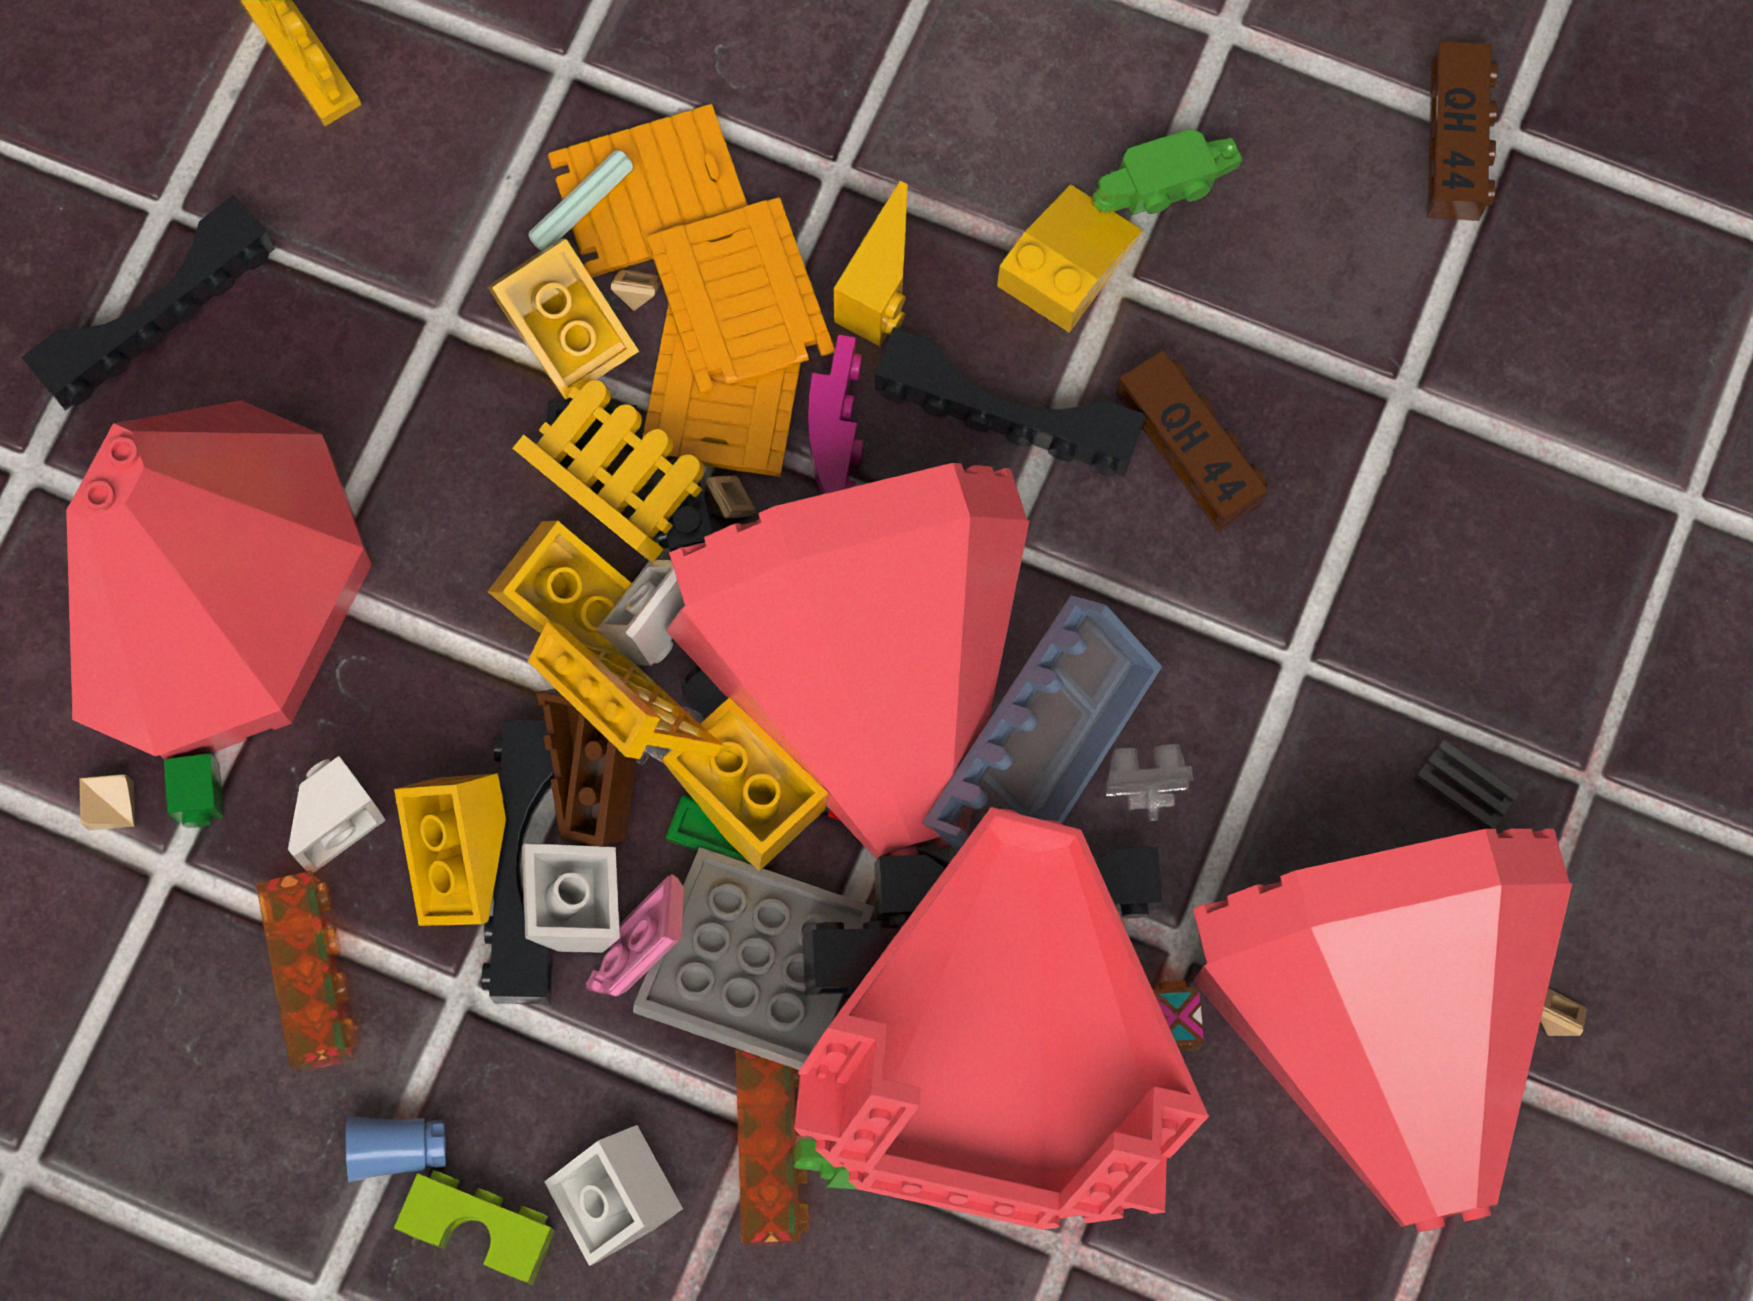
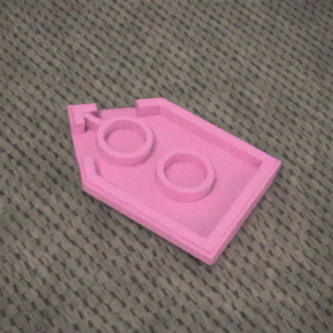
M672 874L667 876L619 924L620 938L610 946L611 949L605 955L600 970L592 971L585 984V988L593 992L612 996L623 994L681 940L684 887L676 876Z

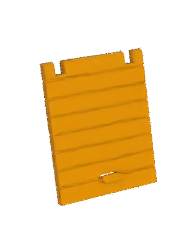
M712 104L599 137L588 142L569 146V148L559 149L548 154L552 169L565 165L569 169V173L560 175L555 179L562 200L615 150L622 151L632 162V171L572 227L580 254L597 252L598 259L584 264L591 278L640 264L650 259L653 260L646 236L748 206Z
M780 197L754 203L741 209L686 225H679L646 236L699 393L714 389L710 376L721 372L726 385L808 361V353L805 347L817 344L821 357L835 353Z
M668 304L642 439L651 430L660 429L673 441V449L666 460L690 454L698 458L704 466L781 477L801 363L726 385L721 372L710 376L714 389L699 393Z

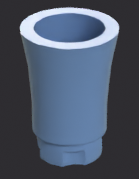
M347 1115L346 1164L348 1182L351 1183L376 1176L404 1172L427 1171V1166L433 1168L446 1167L445 1121L433 1120L426 1122L425 1118L381 1119Z

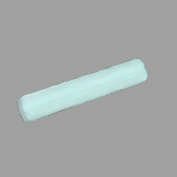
M615 150L529 231L528 235L531 242L539 250H543L564 236L632 171V162L628 156L620 150Z

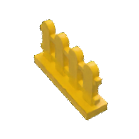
M239 0L324 127L361 106L358 95L292 0Z
M591 380L581 390L574 386L568 393V396L573 400L552 426L547 422L541 426L539 431L544 435L538 443L535 444L523 435L512 449L637 552L653 563L664 549L652 539L659 530L665 534L668 533L673 526L668 522V519L689 494L696 498L703 490L697 484L704 475V465L698 458L690 454L681 456L674 465L667 461L666 458L673 449V441L660 429L651 430L642 440L637 437L635 433L641 426L642 417L631 405H621L611 415L607 413L604 409L610 402L611 392L601 381ZM597 418L603 425L581 451L575 444ZM628 443L634 450L614 475H610L606 468ZM568 454L574 461L566 469L560 462ZM659 468L665 473V476L647 498L642 501L636 496L637 493ZM597 479L605 484L598 494L590 489ZM628 505L636 510L629 520L621 514Z

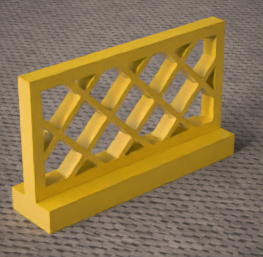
M547 621L527 662L625 757L640 759L647 745L717 757L722 744L623 652L584 645L563 625Z

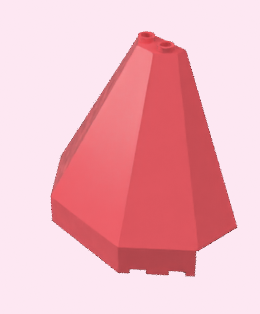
M242 400L113 423L66 510L72 720L153 756L160 755L163 759L200 755L209 751L214 753L246 741L249 736L271 728L276 730L293 722L372 566L335 460L322 434Z
M950 463L793 501L758 513L760 519L755 522L743 525L733 524L705 536L704 543L681 547L669 552L685 607L681 608L665 631L727 698L730 697L828 792L826 805L876 859L879 856L919 855L918 847L934 843L936 850L952 847L938 833L922 822L990 718L1030 521L1027 520L1010 468L993 471V468L990 466L973 465L964 470L961 463ZM965 806L954 823V826L961 828L965 832H967L971 807Z
M993 807L989 809L833 1019L799 1070L800 1081L794 1130L800 1136H812L816 1140V1151L834 1168L844 1166L849 1171L848 1181L857 1189L1040 1230L1060 1227V1218L1080 1215L1083 1216L1082 1219L1086 1223L1123 1218L1124 1209L1128 1208L1148 1211L1150 1214L1165 1212L1167 1158H1171L1207 1120L1209 1115L1081 829L1065 826L1055 820H1041L1021 815L1011 809H997Z
M1481 829L1295 870L1280 876V882L1264 886L1255 885L1228 895L1227 900L1203 904L1193 908L1207 962L1206 965H1203L1193 982L1401 1227L1415 1224L1417 1233L1445 1227L1444 1217L1462 1214L1464 1222L1492 1216L1490 1207L1498 1204L1573 884L1569 882L1555 830L1544 829L1533 832L1532 829H1509L1497 834L1496 829Z

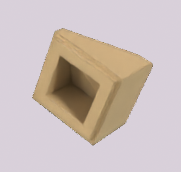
M128 775L79 778L80 821L87 830L135 827L134 781Z

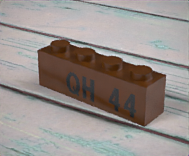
M1439 41L1431 60L1428 218L1479 221L1486 206L1493 205L1495 180L1489 179V166H1493L1495 161L1496 141L1489 140L1490 127H1493L1495 124L1497 102L1490 100V87H1495L1498 64L1497 61H1491V44Z
M1162 350L1121 376L1116 394L1126 408L1146 414L1142 430L1216 530L1221 532L1263 504L1268 492L1266 488L1267 480L1258 466L1255 464L1249 465L1240 453L1241 446L1236 436L1227 428L1223 430L1214 418L1215 412L1209 400L1203 394L1197 395L1189 385V377L1182 364L1176 359L1171 361L1165 351Z

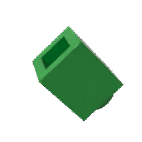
M211 754L164 759L167 812L177 823H182V826L186 828H200L210 825L211 819L224 818L220 764Z

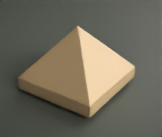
M621 269L611 283V290L635 311L655 296L661 285L659 275Z
M736 475L708 477L705 480L712 514L723 518L750 517L757 513Z
M1548 988L1540 1021L1547 1036H1580L1584 1030L1587 1009Z

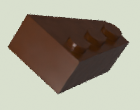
M555 688L536 692L538 706H543L547 735L543 737L545 749L550 750L555 778L551 779L560 838L599 847L626 840L637 759L625 757Z

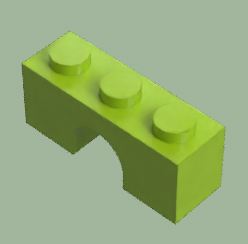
M433 1170L430 1178L417 1173L394 1229L445 1250L452 1232L459 1225L468 1221L482 1222L488 1228L491 1237L490 1248L483 1265L530 1285L534 1284L555 1233L554 1229L545 1225L548 1216L525 1206H521L518 1214L502 1208L501 1204L504 1198L477 1188L474 1196L457 1189L459 1180Z

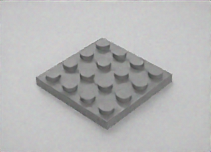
M699 847L683 885L684 902L681 940L647 971L634 1002L633 1013L800 1070L835 1018L844 995H805L802 938L811 930H816V924L823 922H843L845 929H862L863 923L872 920L875 907L763 868L758 871L751 864Z

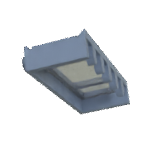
M1070 595L922 823L938 833L957 852L991 807L1011 809L1021 815L1063 823L1161 670V664L1107 605Z

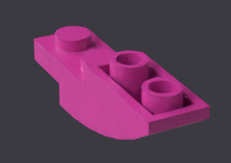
M838 335L830 376L812 373L808 411L811 461L820 495L856 486V482L850 481L849 476L852 465L860 466L864 440L857 439V423L850 422L855 398L854 395L848 394L850 380H859L863 358L862 354H856L855 337Z

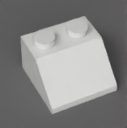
M655 560L653 563L649 561L596 630L635 664L652 666L653 663L657 664L668 655L673 647L672 637L665 630L681 608L685 607L672 561Z
M339 756L332 761L326 759L313 766L306 775L308 779L299 786L288 850L309 875H312L386 820Z
M524 844L522 846L525 938L559 952L603 953L620 938L616 848L550 844Z
M637 1125L598 1140L544 1182L589 1266L655 1230L683 1209Z

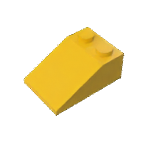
M899 181L834 287V323L879 347L887 334H891L893 327L900 328L905 317L902 307L906 296L902 294L908 184Z
M1071 184L1017 241L1000 264L997 283L999 288L1069 333L1143 232L1142 229L1113 211H1110V213L1106 212L1105 214L1104 212L1099 213V210L1092 206L1093 198Z
M558 239L487 286L512 326L565 400L570 398L568 393L574 386L581 390L587 382L597 380L639 352L567 239Z
M542 521L487 592L540 634L547 621L563 625L584 645L621 652L596 630L632 583L559 521Z
M729 697L700 724L722 744L717 757L672 749L662 758V761L724 838L752 866L760 871L825 810L828 792Z
M498 773L433 778L394 789L419 926L487 923L506 823Z

